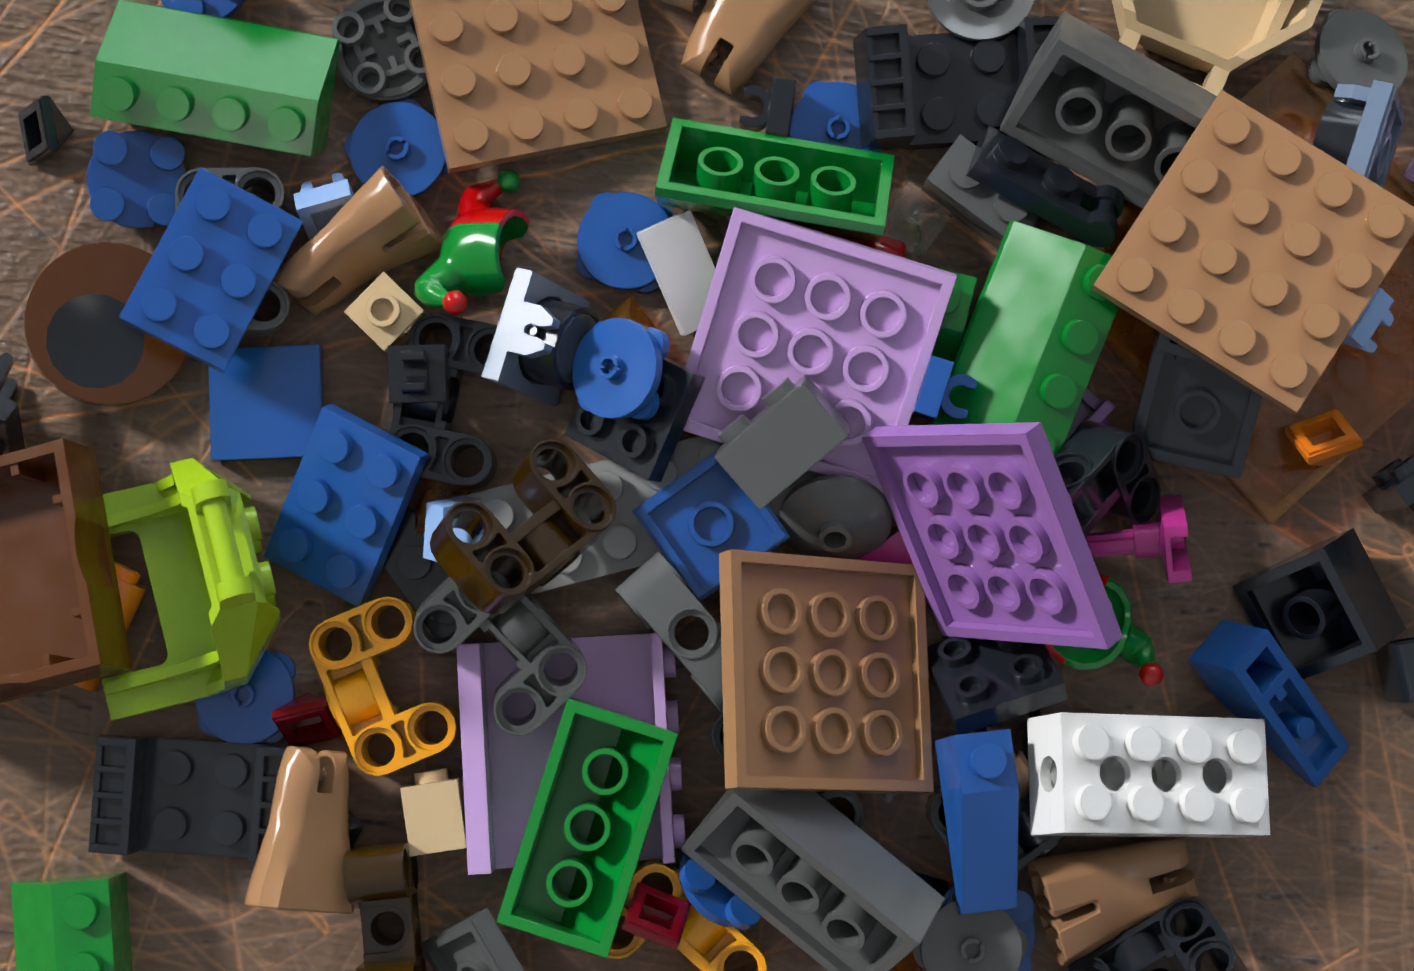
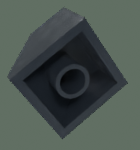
M1354 528L1307 547L1233 586L1252 625L1269 630L1302 679L1377 652L1406 630Z

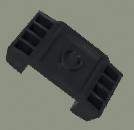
M1024 17L1018 28L1012 33L996 40L982 41L962 39L951 33L908 35L907 24L865 28L853 39L861 149L901 148L916 150L950 148L960 134L977 146L978 140L989 126L1005 134L1000 131V125L1034 56L1060 17Z
M100 734L97 736L88 852L129 855L137 851L245 857L248 858V863H256L269 822L278 769L284 751L289 745Z

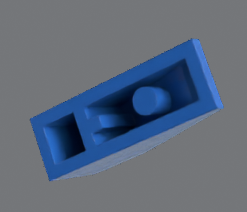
M1222 619L1188 659L1215 698L1235 717L1265 719L1266 746L1308 785L1318 787L1350 748L1269 630Z
M1011 730L960 734L935 741L958 915L1017 908L1019 786Z

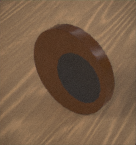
M92 243L64 253L50 263L40 274L27 300L24 314V333L33 362L40 373L57 390L86 404L106 407L123 406L150 397L163 388L178 372L187 356L186 354L119 321V316L152 254L122 243Z

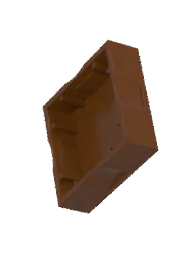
M62 438L0 455V703L131 670L132 663L95 449Z

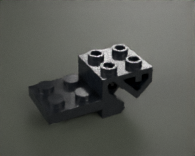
M1153 328L1154 343L1131 432L1143 437L1152 460L1240 479L1262 396Z

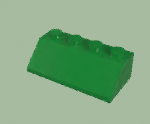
M118 0L95 60L90 117L312 157L327 147L340 38L136 1Z
M673 118L655 187V198L658 205L675 207L684 211H699L731 217L734 207L827 234L844 236L854 240L862 239L880 242L885 229L895 155Z
M1010 220L955 357L950 377L958 374L969 375L978 382L974 390L963 386H955L949 394L950 402L955 407L968 411L967 417L953 419L944 414L940 408L937 418L930 420L929 425L1041 422L1055 456L1065 443L1119 306L1091 290L1112 255L1086 244Z
M574 697L567 698L498 914L497 923L608 958L679 733Z
M126 872L11 882L16 971H133Z

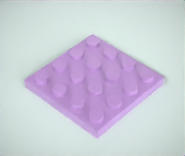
M734 207L686 364V368L704 376L705 380L683 431L723 443L718 435L742 414H745L751 421L764 410L767 405L761 399L779 382L788 377L793 383H796L806 374L850 425L849 436L809 470L823 475L856 477L872 484L884 494L861 437L876 426H906L909 424L957 275L788 221Z

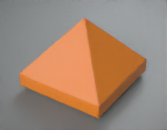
M1338 409L1284 427L1286 436L1308 465L1328 466L1363 446L1360 436Z

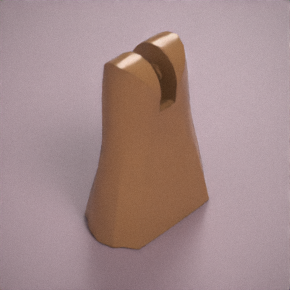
M706 0L687 43L681 66L701 77L717 56L723 41L728 42L733 46V49L729 56L725 57L714 85L733 96L750 79L779 40L815 0Z
M381 166L324 228L285 261L279 268L274 280L286 293L295 297L297 302L307 312L317 315L333 307L358 288L379 276L383 271L386 273L402 264L440 250L442 235L421 204L384 166Z
M289 746L284 751L278 769L268 826L250 878L244 902L245 905L292 911L351 914L354 912V903H349L344 880V857L346 851L350 849L348 824L349 771L346 752L323 750L317 754L312 748Z
M1157 837L1109 848L1046 855L1035 858L1028 863L1026 868L1045 938L1059 965H1068L1116 938L1124 930L1137 926L1162 911L1173 901L1184 897L1196 898L1199 895L1193 872L1178 870L1190 861L1184 837Z

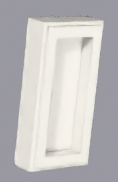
M685 210L636 233L678 331L683 336L697 330L715 272V266L691 210Z

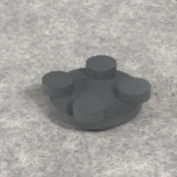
M1335 9L1323 19L1322 27L1315 40V56L1306 65L1308 78L1319 87L1332 86L1336 90L1338 84H1354L1371 88L1373 80L1392 83L1398 89L1404 82L1407 74L1408 57L1400 36L1384 19L1364 10Z
M954 892L949 902L940 907L921 943L912 950V954L917 964L925 968L926 971H1018L1021 959L1028 949V939L1025 933L1016 926L1012 918L1003 909L958 915L956 894Z

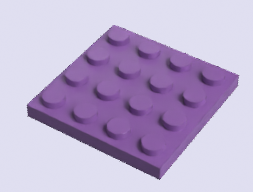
M1041 422L876 426L861 437L942 636L1109 649L1123 637L1114 615L1112 604L1108 599L1093 560L1091 549L1087 544L1072 505L1071 497L1067 492L1054 458L1051 444L1046 437Z

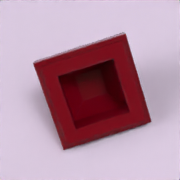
M306 692L271 712L272 720L290 746H304L343 735L342 730L332 715L326 698Z
M638 882L622 929L646 941L677 950L691 903Z

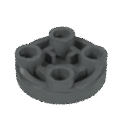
M356 0L333 20L332 37L340 38L336 70L344 83L354 93L368 101L386 104L406 98L413 99L429 87L409 0Z

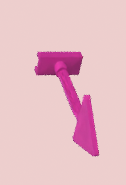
M1182 494L1160 496L1156 523L1133 524V529L1093 532L1086 536L1094 558L1136 554V559L1161 556L1168 583L1192 581L1185 538L1188 537V527ZM899 529L890 534L882 546L857 559L913 564ZM925 594V603L929 604Z

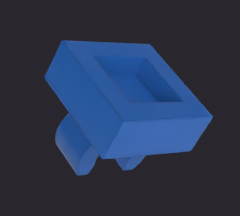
M931 356L912 414L934 420L937 418L941 408L944 414L950 418H966L968 411L955 407L950 402L949 394L955 386H963L974 390L978 382L965 374L950 377L954 362Z

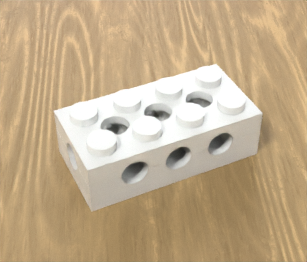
M1067 712L1027 718L1030 834L1033 836L1239 838L1270 835L1265 719Z

